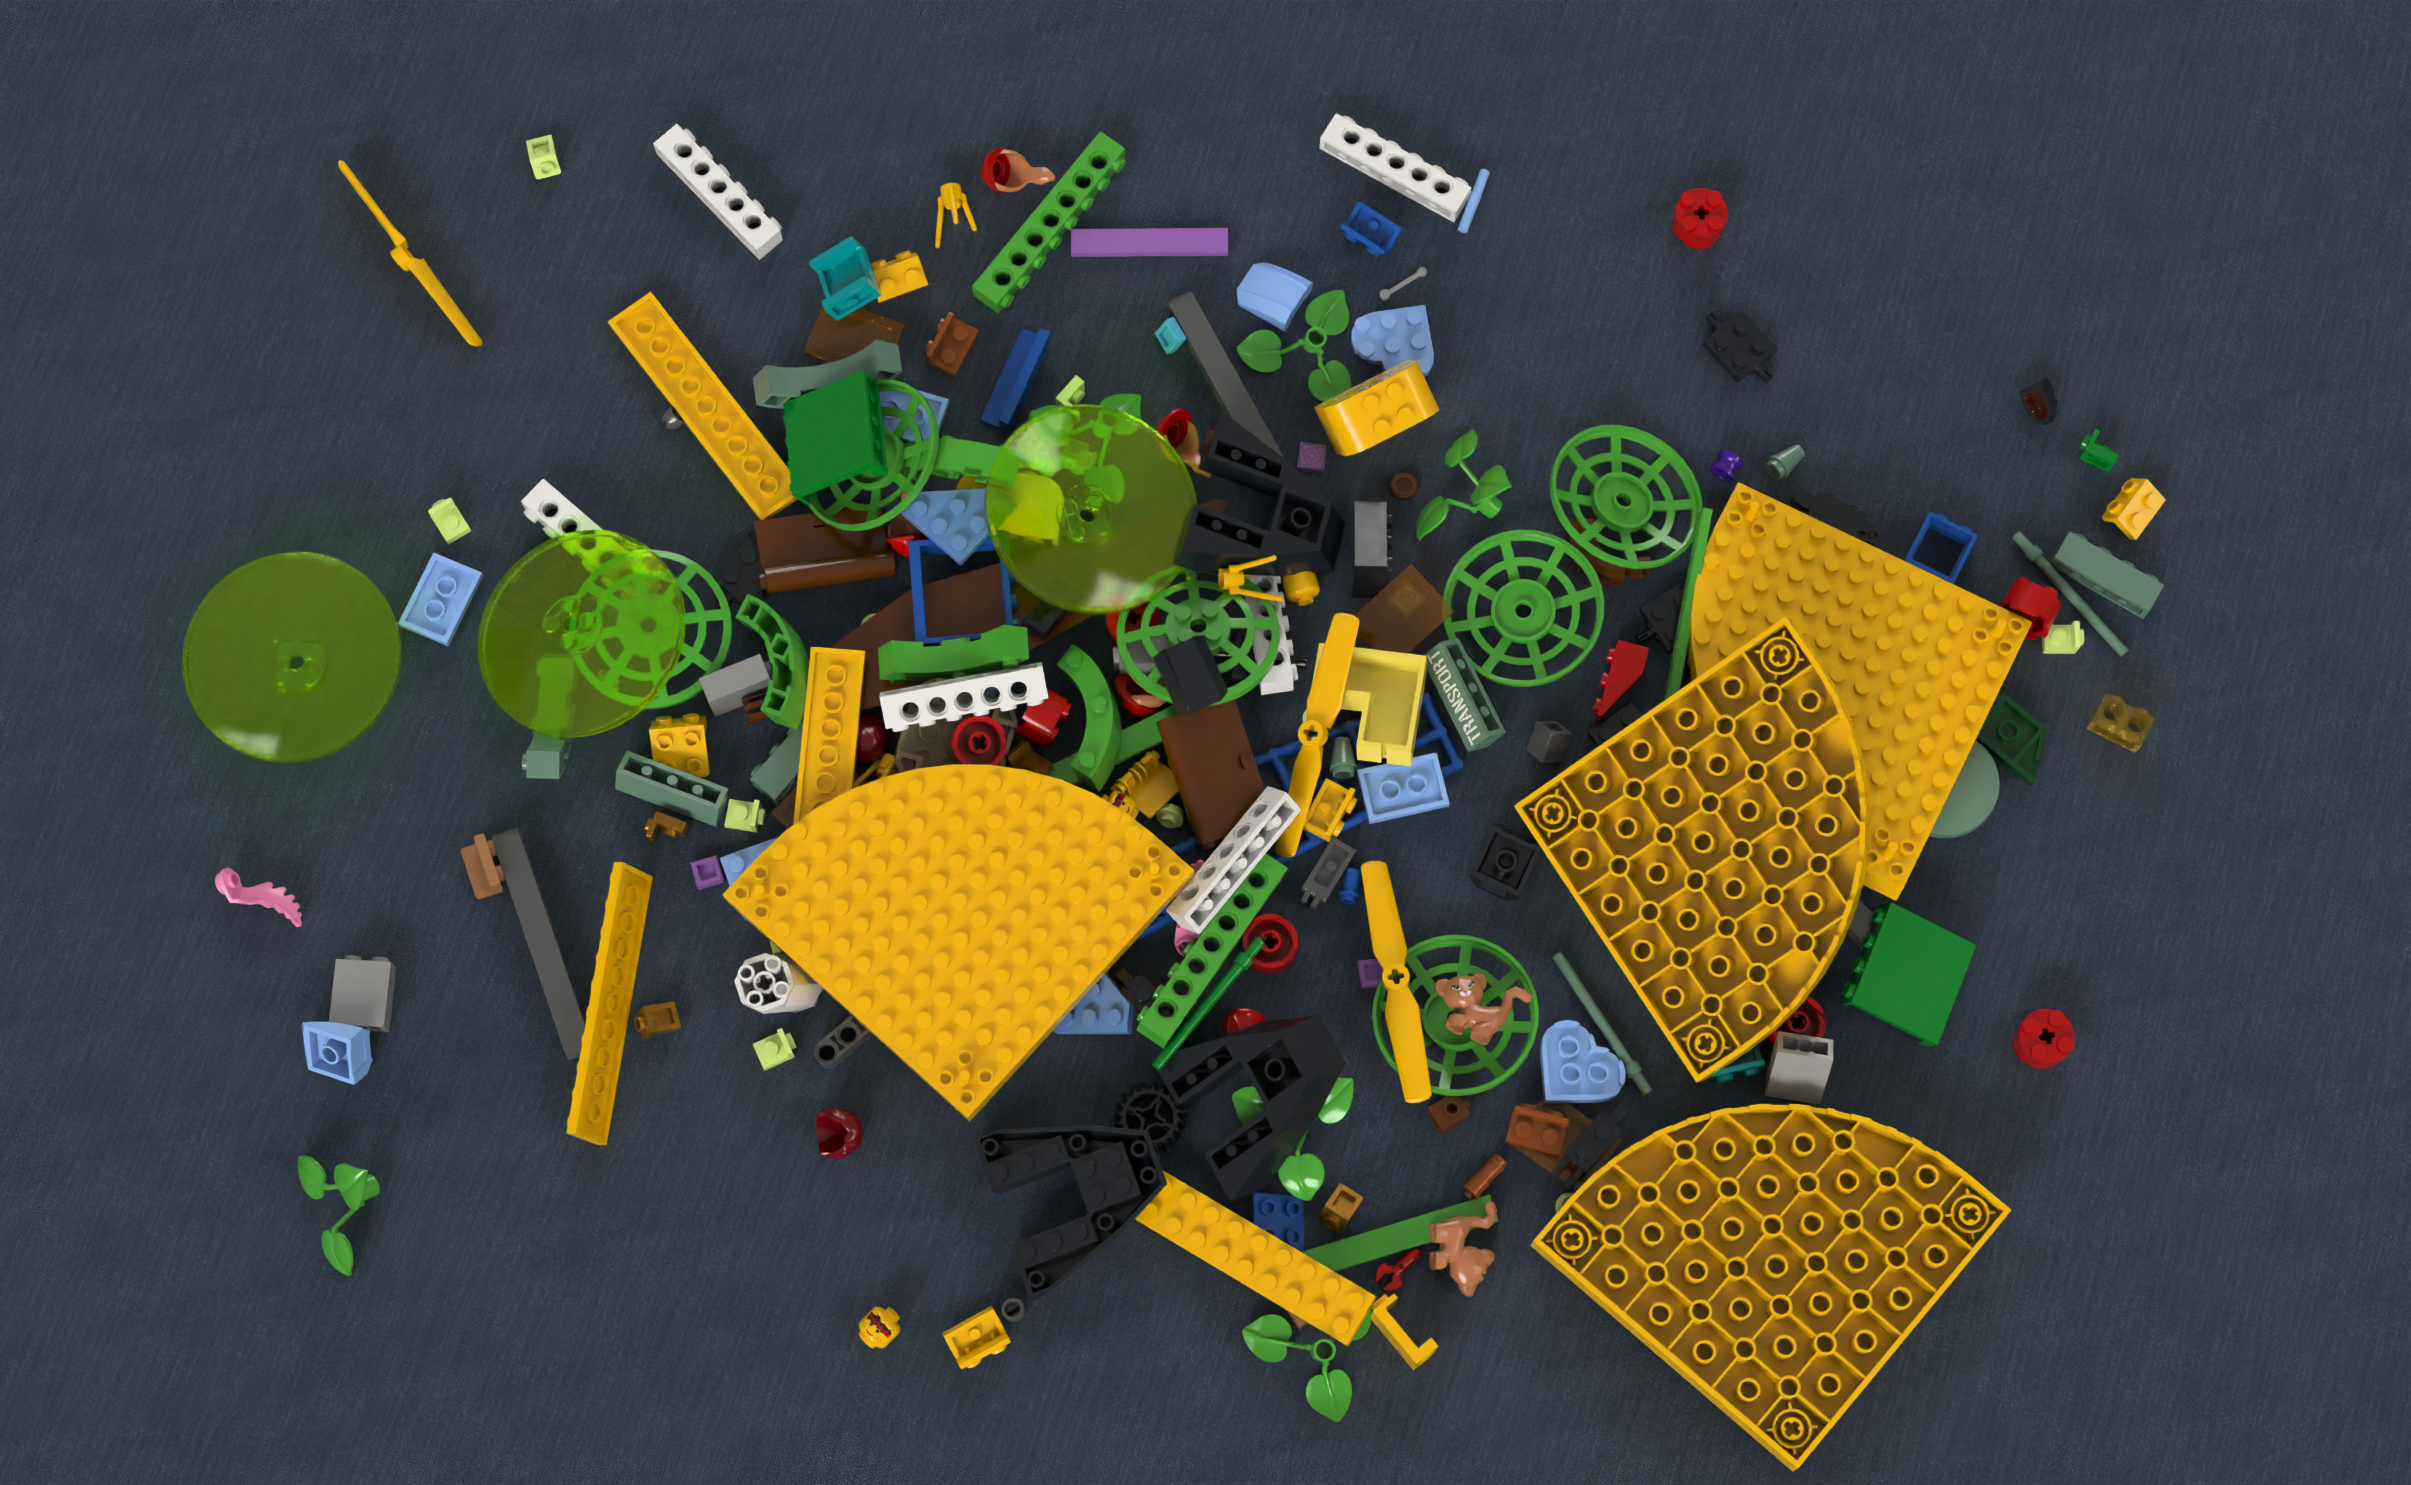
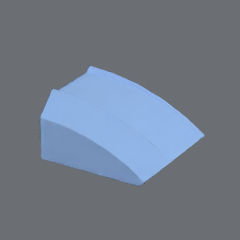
M1270 263L1253 264L1237 288L1238 305L1285 332L1305 298L1307 299L1311 293L1313 282Z
M303 1022L302 1031L308 1070L353 1085L368 1073L373 1060L371 1058L369 1037L371 1031L342 1023Z

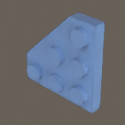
M996 488L920 492L913 502L901 512V515L961 566L1016 507L1014 503Z
M1106 972L1053 1032L1057 1034H1132L1134 1006L1124 997L1118 989L1119 987Z

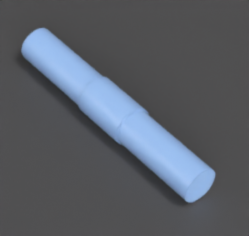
M1480 169L1467 201L1465 211L1458 226V231L1462 233L1468 232L1481 200L1483 190L1490 175V172L1486 169Z

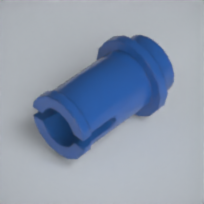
M1347 868L1345 870L1343 888L1338 895L1341 897L1340 901L1342 903L1355 905L1357 900L1360 899L1358 892L1362 872L1358 869Z

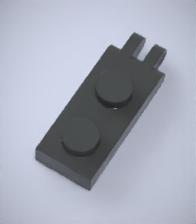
M1332 837L1301 889L1305 894L1300 902L1305 905L1310 896H1312L1314 900L1309 908L1315 910L1320 902L1325 904L1357 850Z

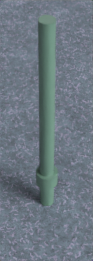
M2021 531L2017 532L2012 539L2026 553L2024 556L2043 571L2120 657L2128 652L2129 649L2042 555L2044 552L2037 545L2034 546Z
M1559 952L1553 956L1554 961L1619 1060H1622L1627 1077L1633 1079L1643 1096L1650 1093L1652 1088L1641 1073L1643 1069L1637 1060L1633 1061L1563 953Z

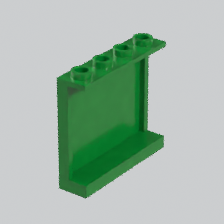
M864 370L783 403V421L786 425L787 436L785 443L788 448L789 458L787 466L790 471L791 480L789 488L795 498L809 505V494L869 470L878 477L888 473L878 380Z
M1892 902L1880 905L1872 915L1873 924L1870 931L1865 934L1862 940V946H1864L1862 952L1852 965V971L1854 972L1851 980L1843 988L1842 996L1844 997L1841 1005H1853L1917 1037V1043L1925 1047L1938 1045L1976 945Z

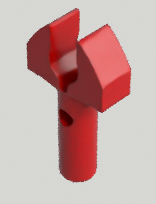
M1413 1248L1394 1266H1387L1383 1263L1377 1269L1375 1283L1384 1275L1394 1274L1392 1282L1384 1287L1383 1291H1396L1403 1285L1400 1281L1401 1274L1421 1257V1252L1417 1248Z

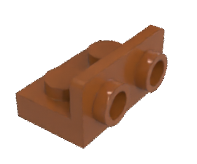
M949 312L946 319L941 318L936 329L938 334L934 341L930 340L924 354L926 355L928 366L956 378L979 335V330L956 320L955 314Z
M1521 1103L1520 1106L1515 1105L1505 1142L1560 1156L1569 1119L1563 1118L1564 1114L1557 1111L1548 1110L1547 1113L1536 1111L1537 1107L1530 1104Z

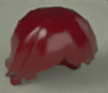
M869 715L860 717L856 763L868 764L875 762L887 752L889 737L885 724L882 723L881 719Z
M832 1107L828 1109L823 1108L822 1111H818L816 1114L817 1130L815 1133L821 1157L825 1156L840 1160L852 1154L860 1147L863 1141V1127L860 1119L853 1112Z

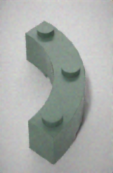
M875 340L863 350L847 358L818 366L791 368L765 365L753 377L756 405L784 409L783 403L863 370L876 380H893L902 373L898 345L883 340Z
M546 654L542 657V661H538L537 675L541 677L537 718H533L532 742L526 754L522 756V769L526 770V778L560 779L565 770L564 759L569 757L576 715V705H571L572 692L574 688H578L579 667L573 655Z

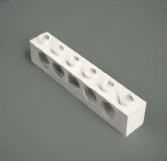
M1336 113L1320 137L1319 149L1452 222L1456 221L1469 199L1472 187L1465 180L1458 177L1454 178L1446 174L1443 168L1424 162L1422 157L1416 153H1408L1402 150L1396 142L1382 139L1374 130L1362 128L1348 116L1342 117ZM1353 138L1357 140V143L1349 144L1345 140ZM1374 150L1379 152L1380 155L1371 156L1368 152ZM1392 163H1399L1403 167L1395 169L1390 165ZM1421 175L1425 180L1416 181L1413 177ZM1445 188L1448 192L1441 194L1435 189Z
M678 124L674 125L653 143L656 154L760 260L783 241L780 231L782 229L781 225L775 218L771 217L769 219L763 213L765 210L756 199L752 201L746 195L747 191L740 182L734 183L729 178L730 173L722 164L717 165L712 160L713 156L706 147L702 146L700 148L695 143L696 138L687 128L683 130ZM684 152H691V155L686 158L680 157ZM700 170H708V173L705 175L697 174ZM719 187L726 188L722 193L714 192ZM735 205L743 206L739 211L731 210ZM752 223H760L758 228H749V225Z
M544 479L521 501L525 508L523 512L525 516L533 523L539 521L545 526L543 531L553 540L556 538L560 539L564 543L562 547L571 556L574 557L577 554L582 558V565L592 574L602 567L608 559H615L629 553ZM550 509L558 510L556 515L552 517L545 516L546 512ZM568 526H577L575 532L571 534L565 533ZM589 542L597 543L593 550L588 551L584 549L585 545ZM628 560L612 567L601 575L603 577L601 581L610 588L618 580L634 574L633 560ZM647 579L649 594H658L663 589L661 580ZM636 582L628 584L619 590L622 593L620 597L625 603L638 596Z
M1264 575L1245 577L1257 587L1267 588L1269 591L1265 593L1283 597L1282 602L1270 600L1277 614L1280 632V644L1275 660H1280L1282 663L1273 665L1268 674L1259 683L1261 695L1293 691V680H1298L1296 664H1291L1290 656H1294L1292 640H1287L1285 632H1289L1288 617L1282 616L1281 608H1285L1283 592H1278L1277 584H1281V577ZM1244 595L1245 602L1249 605L1254 618L1270 620V617L1262 615V613L1268 611L1260 598ZM1255 629L1253 650L1258 666L1264 660L1269 649L1270 641L1266 637L1271 636V630Z
M1042 662L1023 665L1018 668L996 670L880 692L886 729L892 728L893 732L906 730L910 724L919 723L920 726L933 725L936 723L935 720L946 718L947 721H956L962 719L963 714L973 713L974 716L989 714V709L1013 710L1017 708L1016 704L1026 702L1028 706L1044 703L1043 699L1048 698ZM1015 682H1023L1026 685V690L1021 694H1015L1012 692L1011 686ZM995 687L1000 693L997 698L988 699L984 695L985 689ZM961 692H968L972 695V701L968 704H961L958 702L957 696ZM934 697H941L946 704L941 709H934L931 707L930 701ZM913 702L918 706V711L912 715L907 714L903 711L904 704Z
M1267 786L1169 905L1166 911L1181 928L1200 934L1298 815L1301 809L1287 792Z

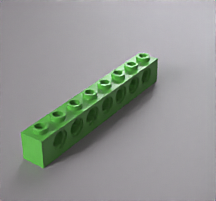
M1100 131L973 284V296L996 313H999L1003 307L1005 309L1008 308L1013 302L1014 294L1019 288L1023 289L1030 281L1031 273L1035 269H1040L1045 263L1046 255L1050 250H1055L1060 245L1064 233L1067 230L1071 231L1076 226L1079 220L1078 216L1082 211L1090 209L1096 194L1099 191L1103 192L1108 187L1110 177L1115 172L1119 173L1126 164L1125 148ZM1103 163L1105 167L1097 169L1093 165ZM1081 182H1087L1088 184H1090L1086 188H1080L1077 186ZM1066 201L1073 203L1071 207H1063L1061 204ZM1051 220L1058 223L1053 227L1045 225L1046 222ZM1033 240L1042 242L1038 246H1031L1029 244ZM1018 259L1026 261L1021 266L1014 265L1013 262ZM1000 279H1008L1010 281L1006 285L997 284Z
M1268 854L1262 857L1203 929L1196 943L1192 940L1189 942L1182 953L1186 956L1181 964L1176 962L1167 974L1171 979L1166 986L1160 984L1154 992L1152 998L1155 1001L1150 1008L1145 1006L1137 1017V1020L1140 1022L1137 1028L1139 1033L1163 1049L1166 1047L1240 941L1246 928L1256 918L1283 879L1288 869L1286 866ZM1249 879L1259 880L1262 886L1253 887L1249 883ZM1234 901H1244L1247 908L1240 909L1236 907ZM1226 921L1230 923L1232 929H1222L1219 922ZM1208 942L1213 943L1217 951L1210 952L1206 950L1204 944ZM1196 964L1200 966L1202 972L1198 974L1191 972L1189 965ZM1182 986L1186 989L1187 994L1178 995L1173 987ZM1162 1007L1167 1008L1171 1011L1172 1016L1163 1017L1159 1014L1158 1009Z

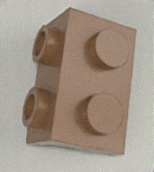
M484 833L473 836L474 845L461 849V854L476 899L478 900L503 892L500 882L505 881L501 865L495 866L492 859L493 856L497 855L493 841H486Z

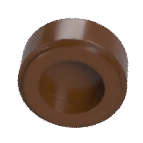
M1398 473L1391 481V493L1399 500L1411 499L1417 491L1416 478L1410 473Z

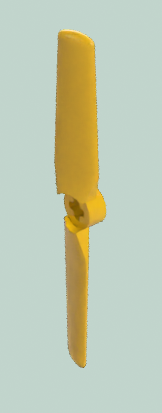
M339 160V169L389 234L396 246L390 251L396 263L404 271L408 272L410 270L417 277L468 344L481 346L483 341L436 278L424 258L416 259L407 250L408 244L406 239L391 224L343 160Z
M1336 613L1333 616L1307 700V721L1303 722L1298 730V737L1303 745L1294 763L1288 795L1300 807L1301 811L1277 839L1275 852L1281 857L1291 858L1296 854L1322 767V746L1328 739L1327 728L1331 729L1341 710L1360 623L1357 617L1348 613ZM1315 730L1318 732L1317 737L1309 736L1310 731Z
M1369 861L1361 865L1373 953L1383 970L1382 983L1388 991L1385 1018L1405 1101L1408 1103H1419L1429 1099L1432 1092L1419 1005L1408 987L1410 974L1405 967L1406 942L1387 864L1382 861ZM1397 972L1398 976L1404 977L1400 979L1399 984H1394L1393 980H1388L1392 978V973Z

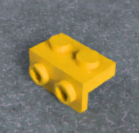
M910 250L896 254V259L886 262L885 259L871 263L881 296L877 297L879 303L928 285L921 262L915 252L910 253Z
M2131 478L2123 484L2122 490L2115 500L2108 504L2102 519L2105 522H2114L2129 540H2137L2166 499L2148 479Z
M1326 778L1309 808L1303 829L1327 842H1330L1333 835L1338 837L1345 824L1341 821L1346 812L1350 814L1358 799L1354 798L1356 789L1351 787L1348 790Z
M992 1306L942 1333L961 1369L965 1367L972 1368L978 1365L983 1357L1002 1352L1007 1347V1344L1011 1342Z

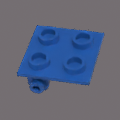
M1254 1193L1252 1201L1253 1224L1303 1252L1304 1201L1293 1195Z

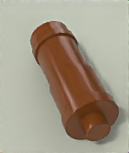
M1498 1154L1490 1157L1486 1164L1462 1186L1465 1190L1463 1196L1468 1200L1471 1198L1478 1199L1496 1176L1507 1166L1504 1159Z

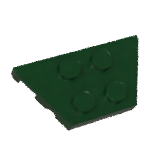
M2004 693L1996 697L1976 741L2031 786L2036 778L2035 774L2041 757V748L2045 740L2047 728Z

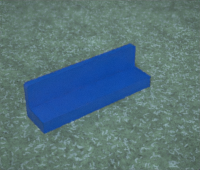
M1040 328L1038 334L1026 329L1020 331L982 414L981 421L983 423L1010 433L1051 343L1050 331Z

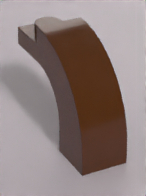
M1594 518L1586 519L1590 526L1594 523ZM1568 519L1580 535L1585 531L1577 519ZM1565 530L1566 541L1577 548L1588 559L1596 571L1600 583L1623 587L1625 576H1629L1630 579H1641L1645 575H1649L1651 568L1632 569L1601 560L1581 547ZM1593 538L1589 542L1596 548L1602 550L1595 538ZM1637 557L1638 561H1651V557ZM1572 558L1576 566L1585 574L1583 569Z

